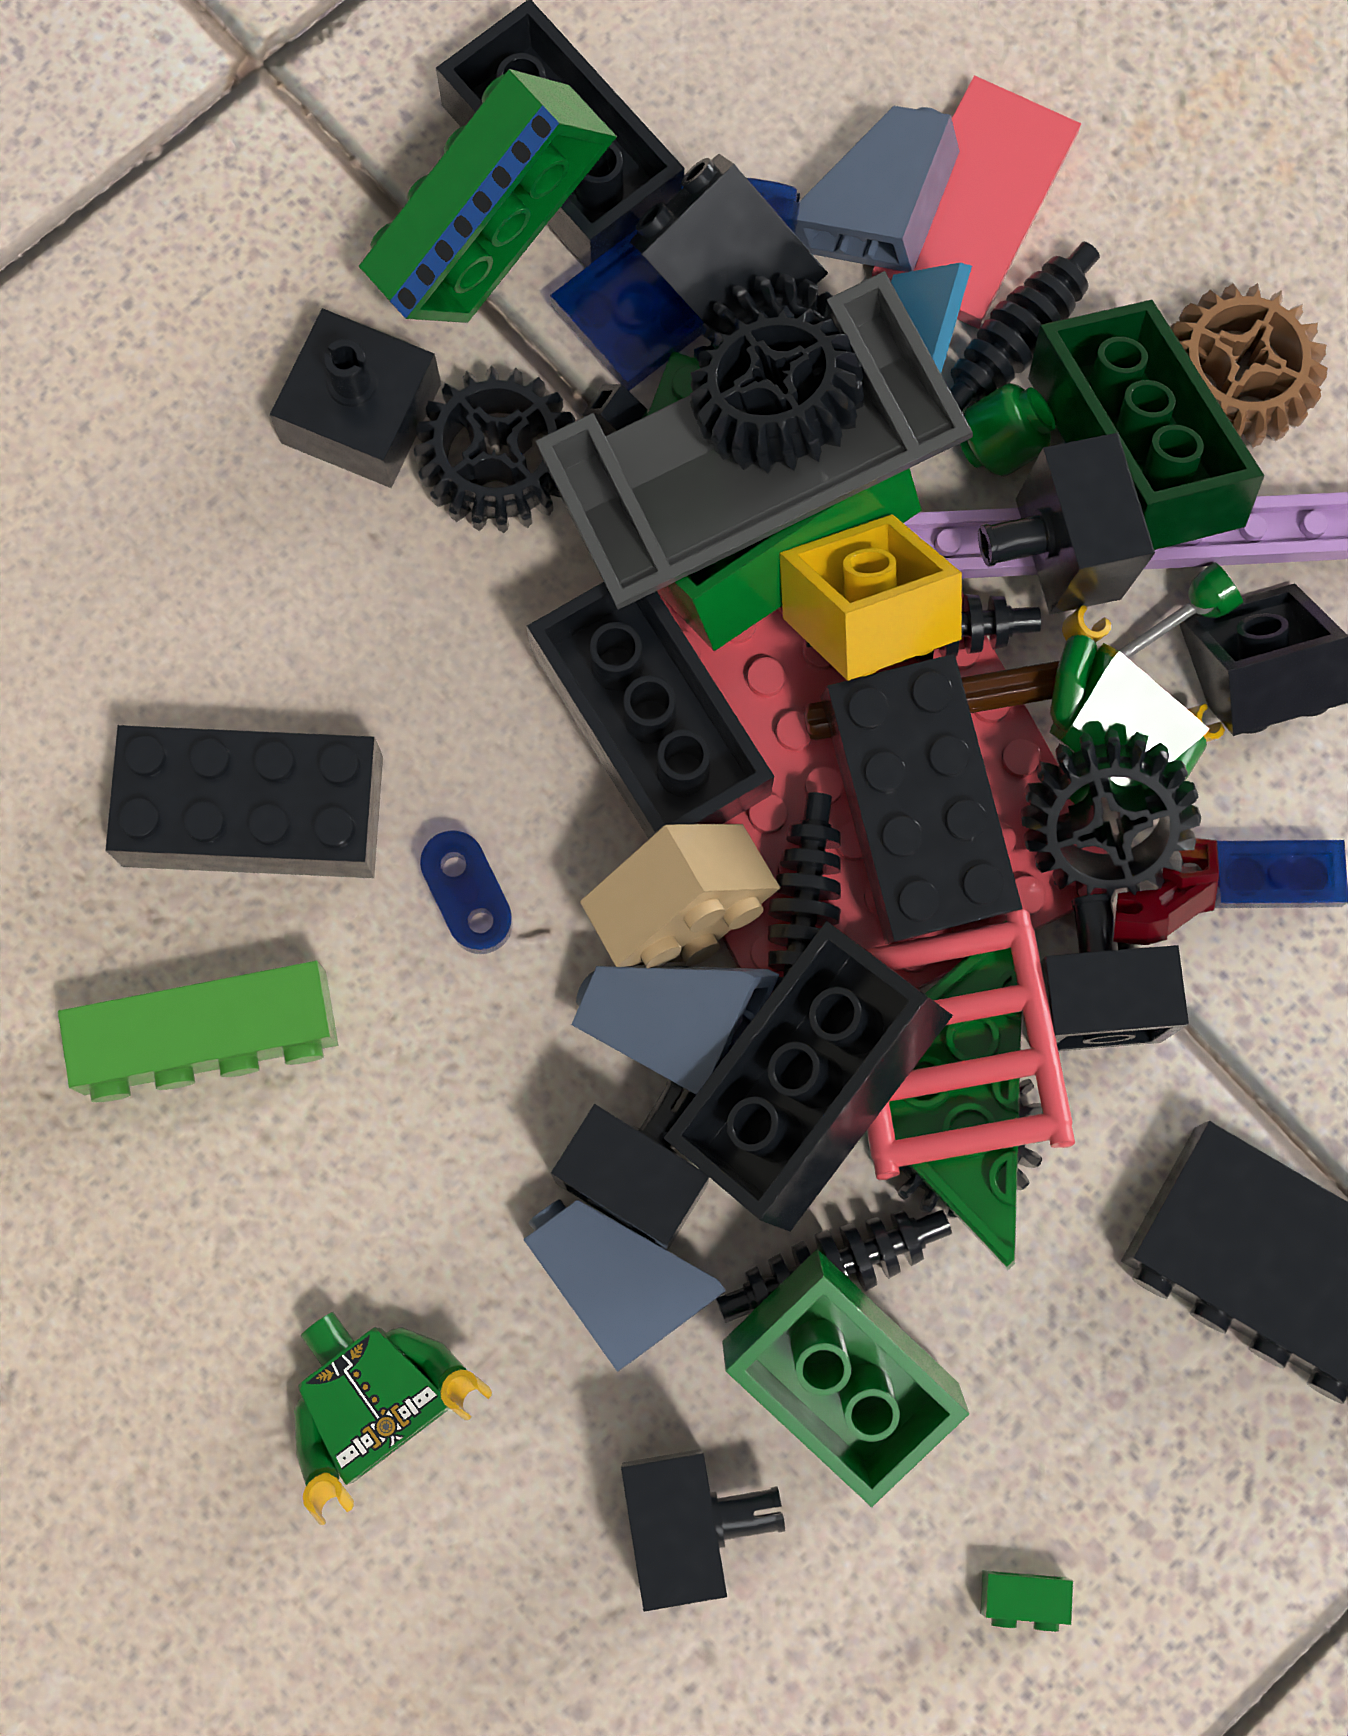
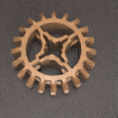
M1232 283L1224 289L1221 297L1212 290H1209L1202 295L1198 305L1193 303L1187 305L1179 316L1180 321L1173 323L1170 328L1239 436L1241 437L1244 434L1251 447L1254 448L1261 445L1266 434L1275 442L1283 438L1289 430V426L1293 428L1300 426L1308 416L1307 411L1315 407L1321 397V389L1319 387L1327 378L1328 368L1320 364L1326 355L1327 345L1312 342L1318 333V323L1301 324L1298 321L1303 314V304L1292 307L1290 310L1281 306L1283 302L1282 290L1273 294L1270 300L1261 298L1258 283L1250 287L1245 296H1242L1235 284ZM1225 331H1240L1246 333L1234 335L1231 333H1227ZM1271 347L1278 353L1279 356H1277V355L1273 352V350L1271 349ZM1250 351L1251 356L1246 364L1249 370L1246 369L1240 380L1236 381L1235 376L1240 368L1237 362H1241L1245 353ZM1204 373L1213 378L1217 388L1211 384ZM1252 396L1263 401L1247 402L1238 399Z

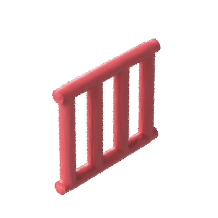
M1020 909L1006 915L1007 922L866 949L892 970H898L1011 948L1018 985L934 1001L953 1015L946 1025L1023 1011L1030 1049L912 1070L867 1129L871 1158L878 1180H887L900 1175L899 1167L1048 1140H1050L1052 1148H1068L1075 1144L1072 1129L1073 1122L1035 932L1028 910ZM1036 1076L1043 1114L910 1138L895 1139L889 1105L891 1101Z

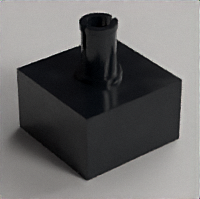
M322 308L270 413L281 444L392 488L417 436L416 427L418 422H424L427 415L425 408L428 400L434 401L441 386L435 353Z
M1118 433L1043 448L1015 499L1021 519L992 525L984 524L978 530L980 553L988 567L994 566L996 563L1029 556L1033 557L1049 615L1075 610L1083 605L1089 607L1121 600L1155 554Z
M1092 894L1087 897L1080 896L1072 899L1079 953L1045 956L1041 961L1058 1051L1161 1043L1189 1025L1179 945L1118 950L1117 942H1113L1115 927L1113 903L1109 902L1107 895Z
M669 1079L666 1082L665 1089L640 1128L631 1127L594 1104L551 1172L558 1186L612 1220L667 1251L707 1188L710 1178L699 1168L679 1157L677 1152L673 1150L675 1147L664 1139L696 1096V1094L689 1091L678 1110L672 1112L684 1089Z
M702 1449L622 1463L621 1472L643 1612L727 1597L720 1548H725L724 1540L778 1531V1533L785 1532L784 1516L781 1511L754 1516V1512L758 1510L782 1507L778 1486L771 1487L769 1490L717 1498L716 1492H710Z

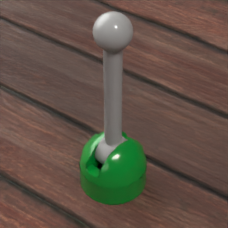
M1214 562L1191 581L1188 590L1189 603L1119 651L1129 659L1195 613L1207 618H1217L1228 614L1243 604L1242 596L1224 569Z

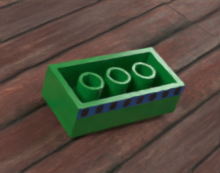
M511 69L505 75L496 78L485 90L482 97L483 104L467 125L457 129L448 138L444 146L445 153L431 172L417 180L407 194L408 202L391 223L383 226L375 234L370 244L371 250L360 263L359 268L405 319L468 323L617 136L569 85Z

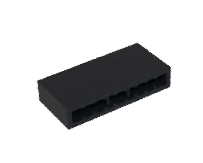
M1211 1121L1195 1127L1121 1262L1136 1270L1132 1280L1144 1289L1165 1299L1168 1298L1171 1292L1175 1293L1194 1305L1190 1315L1201 1323L1226 1334L1230 1326L1252 1339L1248 1347L1252 1353L1279 1368L1284 1369L1288 1362L1310 1374L1307 1381L1308 1386L1325 1397L1344 1404L1348 1397V1202Z

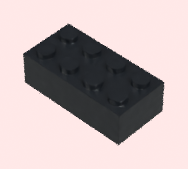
M526 0L436 67L442 107L460 127L467 125L483 104L482 97L487 87L496 78L505 75L511 69L569 85L617 137L547 223L591 273H594L631 244L630 240L638 233L636 230L638 221L650 208L658 203L666 205L683 188L681 181L684 177L685 168L532 0Z
M602 582L527 625L531 651L648 839L664 825L723 824L771 796L775 776L657 591L617 609L605 583Z
M955 653L827 685L821 695V700L885 944L1023 909Z
M117 725L105 851L122 867L374 878L383 755L375 737Z
M826 921L664 1139L760 1221L791 1232L953 1015L853 939Z

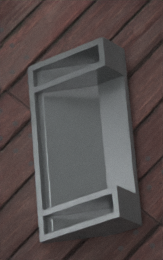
M885 271L827 299L828 318L833 320L835 326L839 328L840 334L848 335L852 352L856 353L857 359L862 364L864 373L862 382L865 396L863 407L856 410V428L841 429L843 436L840 447L828 444L822 445L819 462L811 456L805 455L798 458L795 471L786 465L785 461L776 462L770 473L767 474L760 467L758 460L745 470L741 468L739 463L735 462L734 456L723 460L720 454L715 451L713 444H708L707 440L700 433L697 424L698 420L695 419L690 405L691 395L607 436L604 435L594 413L536 440L548 472L617 609L625 607L973 437L969 424Z

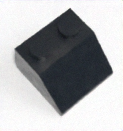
M1295 583L1242 598L1243 604L1226 615L1217 618H1207L1195 613L1180 623V629L1207 705L1233 736L1242 733H1258L1267 729L1270 725L1302 716H1317L1326 712L1329 708L1348 703V635Z

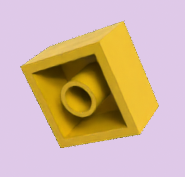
M893 514L779 553L783 619L847 681L871 675L879 669L915 656L929 654L934 649L962 639V572Z

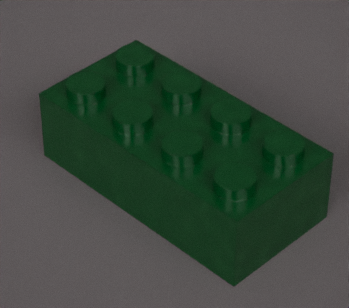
M1152 299L1040 325L1028 376L1030 383L1048 404L1053 414L1055 425L1065 443L1113 433L1119 434L1154 550L1246 527L1265 475Z

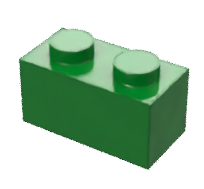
M982 1571L980 1614L985 1618H991V1626L1017 1628V1621L1034 1622L1033 1629L1058 1632L1059 1624L1071 1625L1073 1580L1057 1576Z

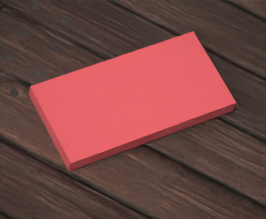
M974 75L952 117L960 152L914 271L955 263L971 265V272L957 319L979 329L1079 133L1081 123ZM875 266L872 277L885 271L891 281L894 274L905 272Z

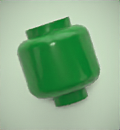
M1008 383L965 410L964 417L973 432V437L960 443L965 457L974 467L980 468L984 466L993 474L1007 476L1038 458L1042 449L1050 446V432L1055 429V420L1048 404L1037 390L1032 387L1025 390L1019 385Z

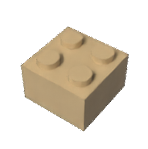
M743 824L664 825L588 893L580 903L616 967L645 965L649 969L658 968L667 963L683 961L687 966H692L714 955L720 948L718 940L731 929L741 928L758 918L764 910L761 904L779 890L780 886Z

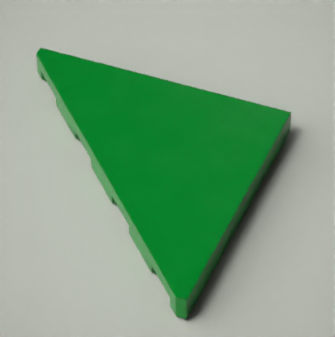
M1011 948L965 957L925 994L932 1000H939L1018 985ZM1022 1011L946 1025L912 1070L1021 1050ZM1020 1078L891 1101L889 1105L895 1139L910 1138L1019 1118ZM1018 1146L909 1165L1008 1271L1015 1264Z

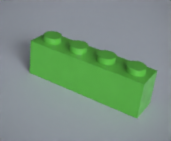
M318 961L58 1011L69 1088L83 1095L90 1094L91 1102L96 1103L131 1096L130 1086L155 1082L157 1090L189 1086L195 1083L194 1074L220 1069L221 1077L251 1074L260 1070L258 1061L284 1057L285 1064L287 1065L309 1063L324 1058L323 1049L339 1046L327 975Z

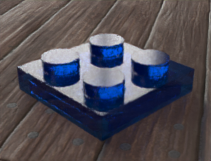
M634 230L550 295L553 309L628 391L669 360L671 353L674 351L679 353L701 336L700 325L704 324L654 267L630 243V240L638 233L637 230Z

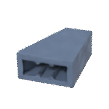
M893 106L792 209L789 220L793 231L811 254L904 272L914 271L960 152L951 115L943 114L928 107L912 109Z
M615 965L596 966L595 971L585 978L578 990L576 1003L579 1008L571 1025L692 1093L697 1094L768 1000L779 974L769 969L663 965L658 968L647 969L645 965L616 967Z
M559 1199L540 1211L528 1222L534 1232L523 1240L617 1372L726 1291L718 1279L579 1200H576L566 1208Z

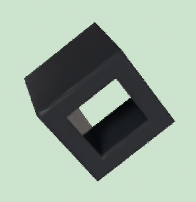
M622 384L602 385L582 415L586 417L594 413L604 435L607 436L646 417L648 409Z

